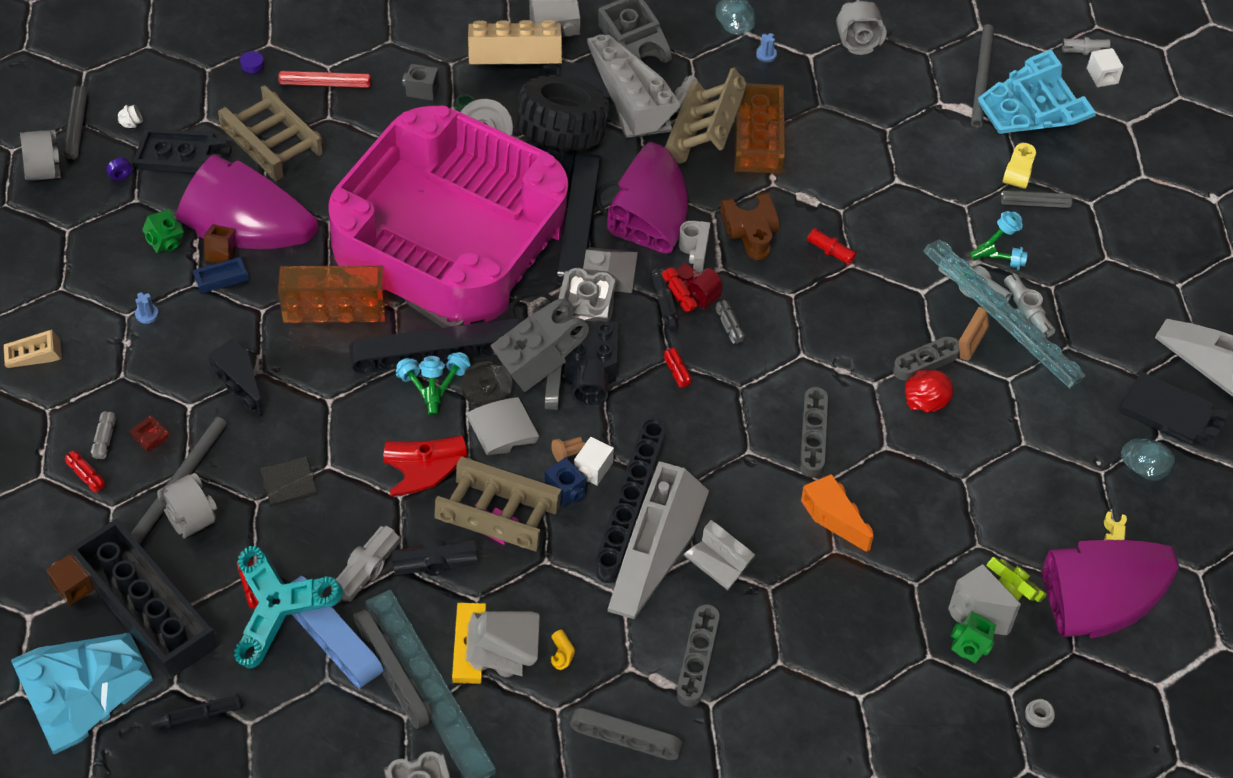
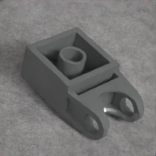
M618 0L598 8L599 28L604 35H610L640 60L646 56H654L664 63L671 61V51L660 28V23L644 0Z
M568 299L553 301L530 315L490 345L509 374L524 392L565 363V357L588 335L589 327L583 319L575 318L570 320L574 313V307ZM567 306L564 313L559 316L556 315V311L560 307ZM582 326L578 334L570 335L575 327Z

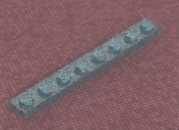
M939 239L925 247L923 252L1069 389L1083 380L1086 375L1081 371L1080 366L1074 361H1070L1056 344L1043 336V332L1038 327L1031 325L1021 311L1014 309L1006 301L1004 295L996 292L988 285V281L983 276L974 272L966 260L959 258L952 251L949 244Z
M391 589L366 600L365 603L369 613H374L381 634L388 636L392 652L408 679L412 678L416 683L418 696L421 701L428 703L432 713L430 719L463 777L488 778L496 774L494 765Z

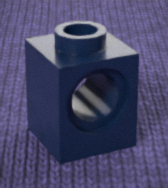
M566 457L545 471V484L562 489L560 503L564 507L572 502H578L585 495L586 477Z

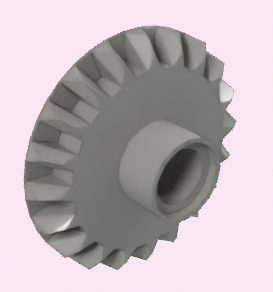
M479 99L469 103L461 110V113L513 136L514 125L512 117L508 110L497 101Z

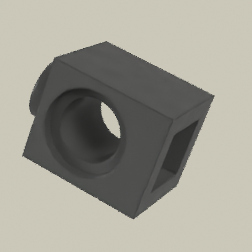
M411 64L408 73L405 72L402 79V86L406 87V96L433 101L439 86L438 68Z

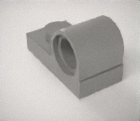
M686 221L680 227L679 248L682 252L690 254L689 264H694L693 269L701 273L705 264L710 222Z

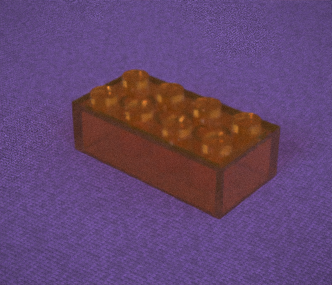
M747 84L735 116L734 171L782 174L785 156L784 85Z
M383 266L280 267L278 293L283 323L385 321L386 290Z

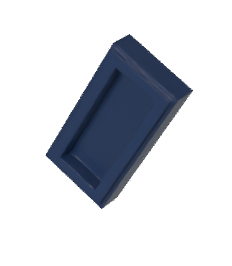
M241 257L193 270L200 294L249 280Z

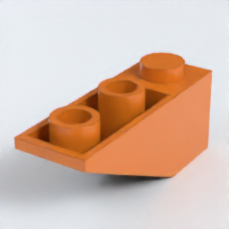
M832 474L803 486L801 502L815 522L862 550L870 551L874 537L873 530L868 523H864L857 506L849 501L843 485L840 482L837 483Z

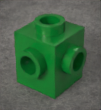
M169 209L147 216L142 229L148 244L153 246L156 253L176 249L184 234L181 223L175 219Z
M971 611L963 623L957 622L950 635L953 638L951 650L960 657L967 658L976 663L982 655L987 656L994 644L993 638L996 624Z

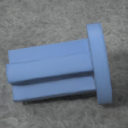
M772 33L762 35L761 47L756 52V56L760 61L771 62L776 59L777 51L774 48L775 38H773L774 35Z
M142 292L138 293V298L135 299L137 304L135 311L136 319L144 324L154 322L158 318L159 312L157 307L152 304L150 294L143 295Z

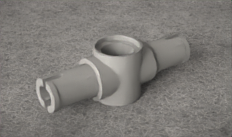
M1013 274V277L1012 275L1007 276L1004 284L1012 293L1013 301L1017 305V318L1032 324L1041 339H1045L1046 336L1047 338L1052 336L1055 328L1046 318L1045 310L1041 306L1043 302L1042 295L1036 290L1026 288L1017 274Z

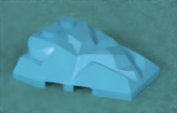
M1052 50L1030 57L1025 61V66L1018 72L1013 70L1009 74V79L1003 83L998 82L978 97V103L999 134L1074 125L1092 118L1096 114L1085 96L1076 99L1061 78L1062 64Z
M130 633L38 647L11 660L53 754L82 742L89 736L87 731L100 720L104 723L111 717L110 712L120 703L126 704L153 681Z

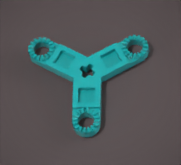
M249 546L238 557V566L259 603L243 632L244 635L239 645H236L237 649L234 650L236 652L234 657L242 666L254 668L264 659L286 615L332 607L340 601L343 588L337 580L327 576L315 580L309 579L284 584L267 554L256 546ZM254 555H258L255 566L248 567L249 559ZM332 585V595L323 598L324 589ZM274 598L281 600L279 604H273L272 601ZM254 646L255 654L246 660L245 652L248 648Z

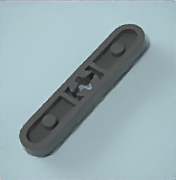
M366 609L353 615L354 624L361 639L380 661L384 669L382 674L411 724L416 729L428 725L429 718L432 716L431 709L426 701H421L418 696L416 683L412 678L408 679L393 654L388 636L381 634L374 613H369Z

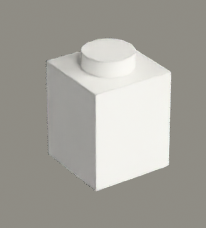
M1111 48L1091 52L1087 70L1096 86L1101 87L1118 84L1123 65L1114 49Z
M592 437L588 439L574 459V466L586 477V482L595 485L600 483L613 464L614 448Z

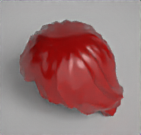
M920 370L905 383L906 404H908L912 411L922 410L925 413L937 411L944 408L953 398L954 388L952 381L942 371Z

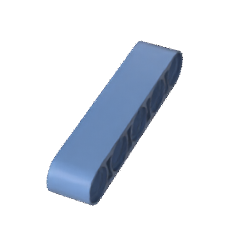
M299 576L291 583L304 581L307 579L303 576ZM332 607L292 614L357 688L361 689L384 672L378 658Z

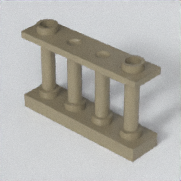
M735 68L730 69L726 82L719 86L705 90L698 81L690 83L665 146L678 164L686 162L691 147L712 141L718 150L724 148L747 87L744 77ZM720 95L718 100L709 103L710 98ZM714 111L713 116L702 119L704 114ZM708 127L707 132L696 135L697 131Z
M264 85L261 87L262 101L239 114H233L224 107L218 111L221 128L275 181H278L284 177L282 169L284 162L310 148L318 156L323 155L321 145L323 141L320 134L309 128L280 100L276 92H271ZM267 108L274 113L271 117L251 128L249 126L246 127L242 123ZM281 121L288 127L266 141H260L256 137V135ZM294 135H297L302 140L279 155L277 153L274 154L270 150Z
M460 457L456 470V482L459 484L450 499L437 496L435 499V518L537 552L540 529L536 527L545 511L557 514L560 508L562 489ZM469 487L484 491L475 508L460 503ZM494 495L509 499L500 516L486 512ZM519 503L534 508L526 525L511 520Z

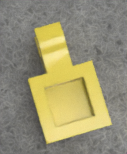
M1107 512L1104 526L1110 531V534L1106 533L1104 540H1124L1126 515L1122 514L1120 521L1114 522L1111 519V512Z

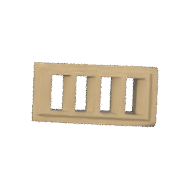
M53 330L4 344V360L7 368L48 363L62 359L61 341ZM18 350L19 356L15 357V351Z

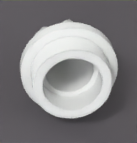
M126 105L118 114V121L125 128H136L139 123L143 122L141 113L136 105L130 107Z

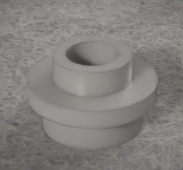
M1037 699L1027 705L1025 717L1031 725L1045 728L1053 722L1055 713L1048 701ZM1036 712H1039V713H1041L1044 717H1039V716H1037L1035 713H1036Z

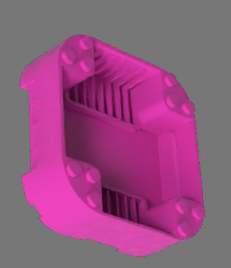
M425 106L403 112L386 128L331 194L329 200V221L334 259L340 268L350 276L374 288L378 285L425 308L429 312L448 318L450 323L452 321L458 322L459 320H464V325L480 320L489 322L507 310L511 290L522 279L527 269L535 262L536 257L547 246L551 238L560 240L564 232L568 190L566 172L558 160L549 153L446 106Z

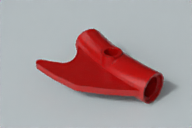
M463 436L428 441H386L384 464L397 468L405 476L403 481L390 489V495L394 497L416 493L439 484L457 467L460 457L467 458Z

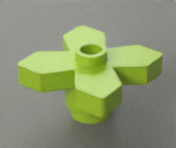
M992 557L986 566L1001 577L998 581L1017 601L1024 595L1029 600L1034 601L1035 599L1037 602H1042L1047 595L1043 589L1029 580L1030 575L1019 566L1014 568L1004 559L999 560L996 557Z

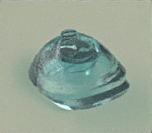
M720 0L718 2L715 13L726 31L732 34H741L754 28L755 11L748 0Z
M1132 439L1123 446L1121 451V457L1125 465L1147 480L1156 481L1167 476L1175 461L1174 454L1167 446L1150 439Z

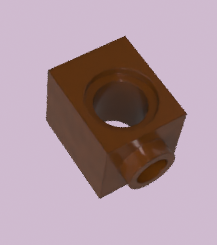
M70 554L63 559L55 561L51 567L46 569L51 585L69 606L94 591L89 576Z

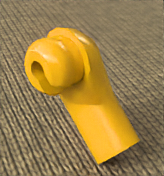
M558 630L551 636L558 648L555 656L551 657V663L556 669L562 670L569 667L575 654V648L565 632Z

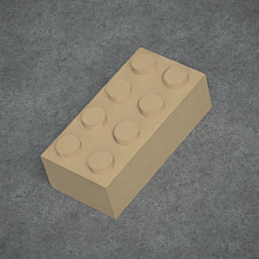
M505 20L497 21L496 24H487L486 21H475L473 24H469V64L562 63L560 23H556L553 20H545L542 23L523 20L518 24H510L509 21Z

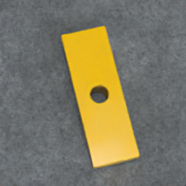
M457 604L453 683L481 684L482 671L474 669L466 661L468 623L473 612L483 614L486 611V604Z

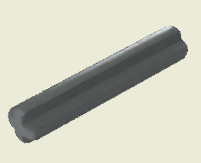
M1004 190L1000 197L1001 204L1070 208L1073 202L1072 195L1066 193Z

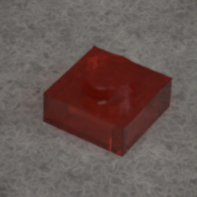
M152 415L130 429L131 436L147 452L169 438L168 431Z

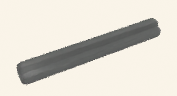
M83 85L75 86L73 89L64 146V155L67 160H75L78 157L87 98L86 87Z

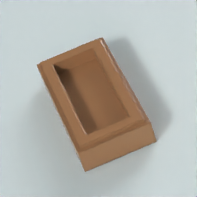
M978 307L959 340L960 359L967 361L971 359L989 328L987 308Z

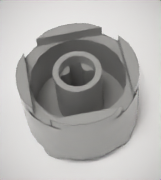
M858 1L846 3L842 6L836 20V26L842 44L849 52L857 55L868 54L874 51V47L878 44L880 46L884 42L886 27L875 3Z
M46 130L20 133L25 180L60 178L59 164H54L59 163L57 146H52L57 144L56 131Z
M196 473L186 475L157 491L160 502L165 500L167 503L164 512L176 532L179 535L182 534L184 539L213 524L216 520L214 513L217 510L216 504L210 495H204L201 490L203 487L202 482Z

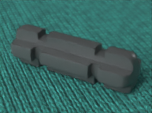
M727 300L717 302L716 311L721 316L720 319L726 332L730 334L731 342L733 344L743 342L745 334L742 328H740V324L733 310H731L729 302Z

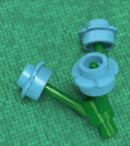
M1006 211L1001 213V217L997 221L1000 229L988 241L978 245V249L971 251L970 254L974 261L982 257L985 259L989 256L990 258L1010 260V267L1017 268V271H1019L1020 266L1025 267L1027 252H1023V247H1020V249L1013 248L1012 254L998 253L994 245L1004 233L1012 235L1023 228L1021 216L1016 212Z
M461 352L449 355L446 366L450 373L440 388L435 387V377L443 374L445 364L436 356L425 357L424 361L419 364V367L417 360L405 358L397 364L396 376L404 382L412 380L423 399H425V405H428V415H437L438 405L441 404V398L455 375L462 376L465 372H468L471 369L469 358ZM420 369L422 376L429 377V387L424 388L418 380L417 376L420 373Z

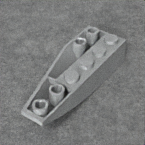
M597 35L596 37L587 38L588 46L601 78L618 111L633 134L638 135L657 131L680 107V102L665 80L610 35Z
M1166 319L1155 338L1233 397V335L1192 323Z
M658 462L627 547L608 612L635 619L694 537L709 495V490L685 468Z

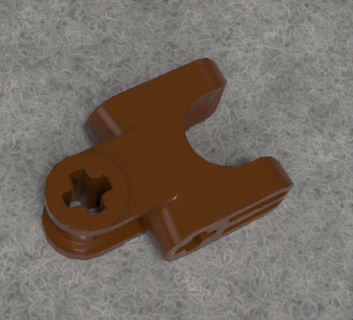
M769 193L758 194L759 200L756 208L753 210L740 209L732 198L721 200L720 214L729 239L741 238L745 251L750 258L755 260L766 259L771 251L769 243L772 240V233L779 231L778 216Z

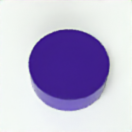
M249 51L240 58L241 68L247 73H257L264 67L263 56L259 52Z
M120 157L111 161L107 165L106 171L112 180L118 181L130 175L132 166L127 158Z

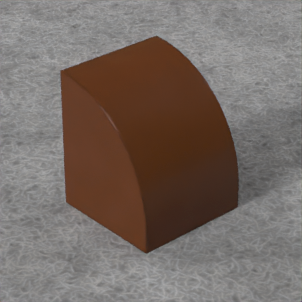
M216 224L211 225L204 235L205 261L221 263L232 259L236 246L235 228Z

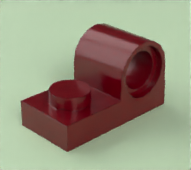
M686 263L676 269L679 275L677 278L682 279L691 294L690 298L693 297L696 303L704 310L721 296L722 281L714 270L706 268L699 273Z

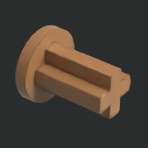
M580 436L563 442L560 439H555L551 445L553 455L557 462L565 457L567 458V456L579 453L585 442H582Z

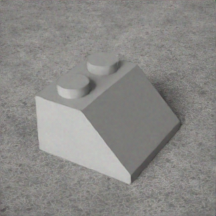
M530 0V21L542 23L545 20H553L556 23H560L561 38L580 35V14L577 0Z
M982 564L957 580L948 610L953 619L960 623H963L969 613L973 611L996 624L994 634L1007 635L1011 632L1021 604Z

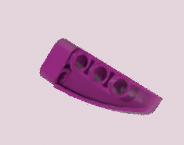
M649 142L638 153L619 182V188L622 190L618 191L609 207L607 229L617 237L667 254L672 252L679 239L680 227L686 222L688 195L683 174L671 153L664 146Z
M216 154L210 156L196 172L185 190L176 213L177 221L196 230V234L203 239L212 224L235 228V248L275 249L299 245L310 241L319 231L315 217L276 184L240 161L231 163Z
M1132 540L1080 541L1078 543L1079 553L1074 547L1049 550L1042 568V579L1060 636L1071 637L1089 634L1090 638H1097L1122 630L1148 614L1161 601L1178 572L1179 562L1173 547L1168 545Z

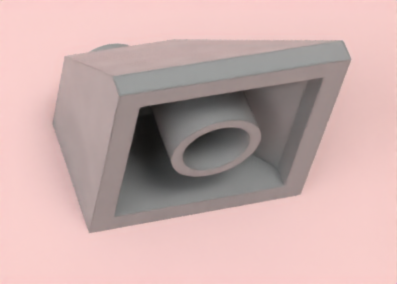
M588 247L586 249L583 269L588 275L606 272L613 279H616V292L632 293L638 252Z

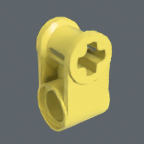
M1021 143L1015 147L1002 183L1026 189L1036 155V150L1032 145Z

